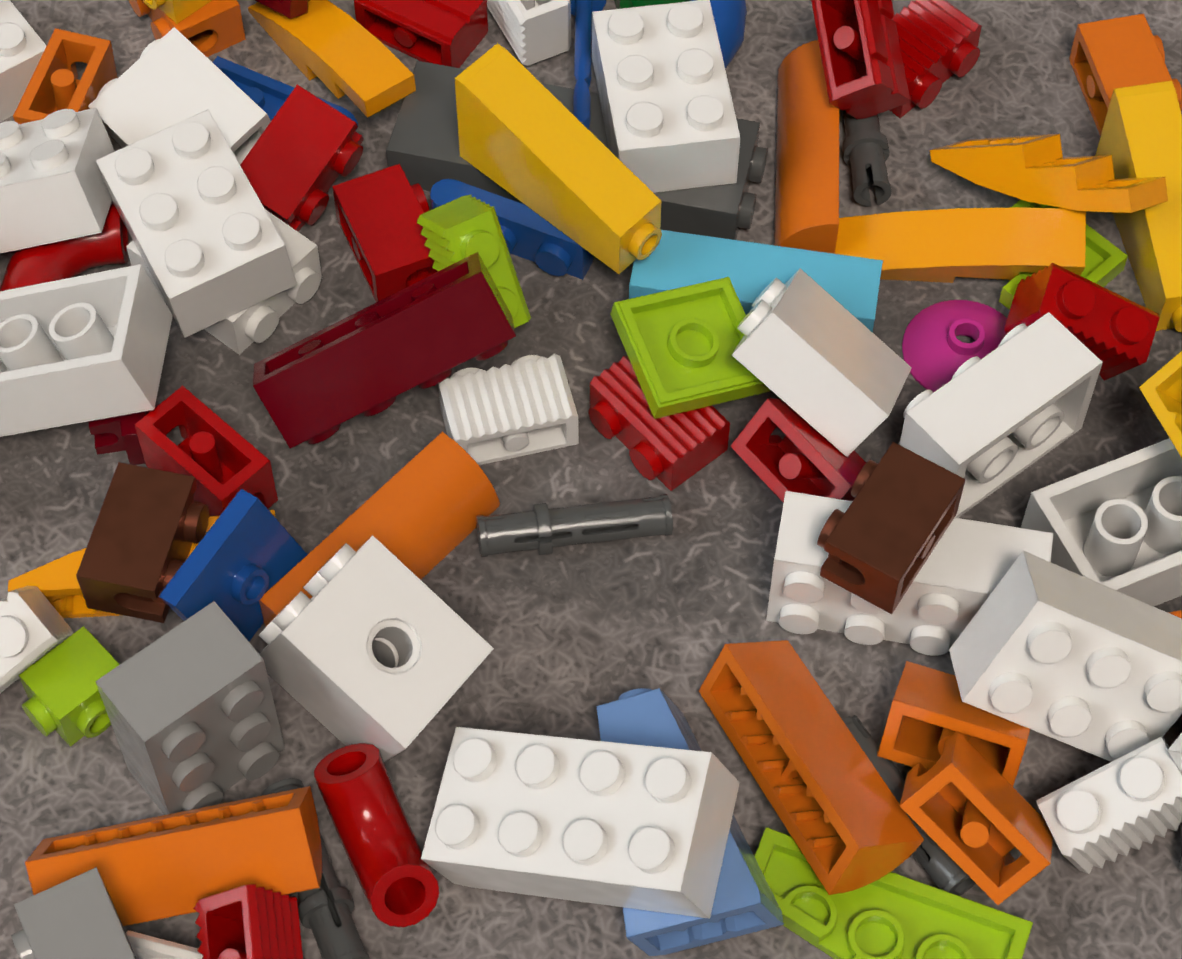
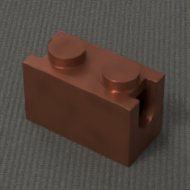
M892 442L879 463L868 460L861 469L851 491V496L855 497L846 512L844 513L836 509L826 521L817 542L818 546L824 548V551L829 553L828 558L821 567L820 576L892 614L956 516L965 479Z
M118 462L76 574L87 608L165 623L170 607L159 597L160 593L186 561L192 543L199 544L203 539L208 525V506L202 504V502L194 501L193 496L197 488L194 476Z

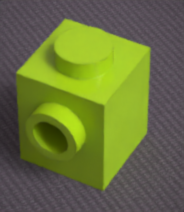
M83 626L19 674L28 700L21 706L34 726L44 736L47 737L56 730L70 747L84 736L87 738L96 737L109 728L111 722L95 681L120 664Z

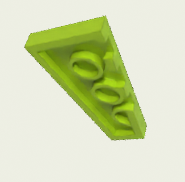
M767 827L764 830L755 854V859L782 911L783 926L833 959H1022L1033 925L1031 921L893 872L859 889L829 895L793 838Z

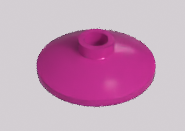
M948 300L928 306L910 321L903 336L902 354L904 361L912 367L910 374L925 389H930L933 392L937 391L951 381L958 368L967 360L975 356L982 359L998 348L1000 342L1006 336L1004 327L1007 317L988 305L969 300ZM956 336H968L974 339L975 342L964 343L958 340Z

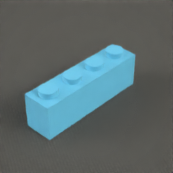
M661 230L662 236L655 250L644 260L636 259L633 263L629 283V299L729 277L746 315L753 308L751 305L776 277L786 284L801 268L873 333L883 260Z

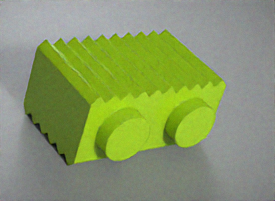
M465 195L419 216L417 224L423 226L421 235L427 238L424 245L431 249L428 257L435 260L432 268L440 271L478 252L512 315L514 328L529 322L531 316L494 206L490 207L489 204L481 202L480 199L476 200V197Z

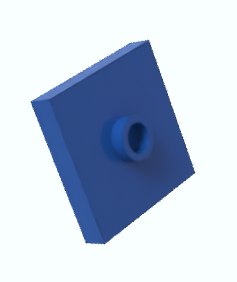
M241 489L169 581L159 597L184 621L215 601L244 637L250 641L264 623L259 600L308 554L257 497Z

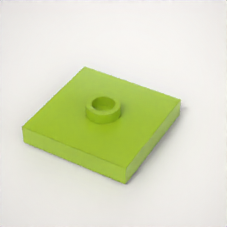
M729 277L614 302L610 315L654 419L771 391L732 356V353L744 336L737 329V326L746 314Z

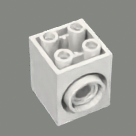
M373 535L357 551L345 543L303 587L312 598L309 599L300 591L258 635L268 644L259 653L264 659L267 674L345 746L359 743L374 745L379 749L383 762L399 754L412 743L494 649Z

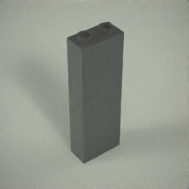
M417 61L413 71L416 91L404 97L386 149L388 167L400 163L410 185L419 183L422 189L426 191H431L432 186L442 179H454L522 203L460 157L455 77L465 69ZM541 83L573 114L574 89ZM590 92L591 121L589 130L608 148L599 94ZM736 118L740 133L737 183L654 193L662 201L660 230L736 240L739 228H751L757 195L748 193L750 182H762L768 148L758 147L760 122Z

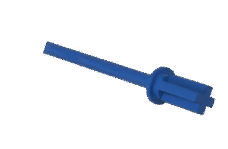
M571 0V14L575 16L574 77L576 85L573 95V115L587 129H589L591 121V95L589 87L592 60V12L602 11L606 0Z

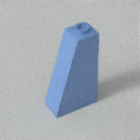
M646 688L633 689L620 695L616 701L596 706L601 741L702 751L684 714L660 688L655 690ZM734 815L732 816L710 919L623 907L627 939L649 956L667 955L784 925L782 911Z

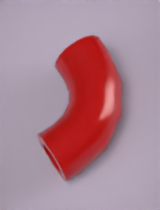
M110 205L102 233L17 250L9 259L0 291L75 277L89 268L109 264H127L128 251L126 246L129 244V232L115 205Z
M359 743L333 751L317 764L314 770V778L372 911L381 922L393 927L415 925L428 917L435 908L439 897L438 881L430 866L421 860L422 850L395 792L379 749L371 744Z

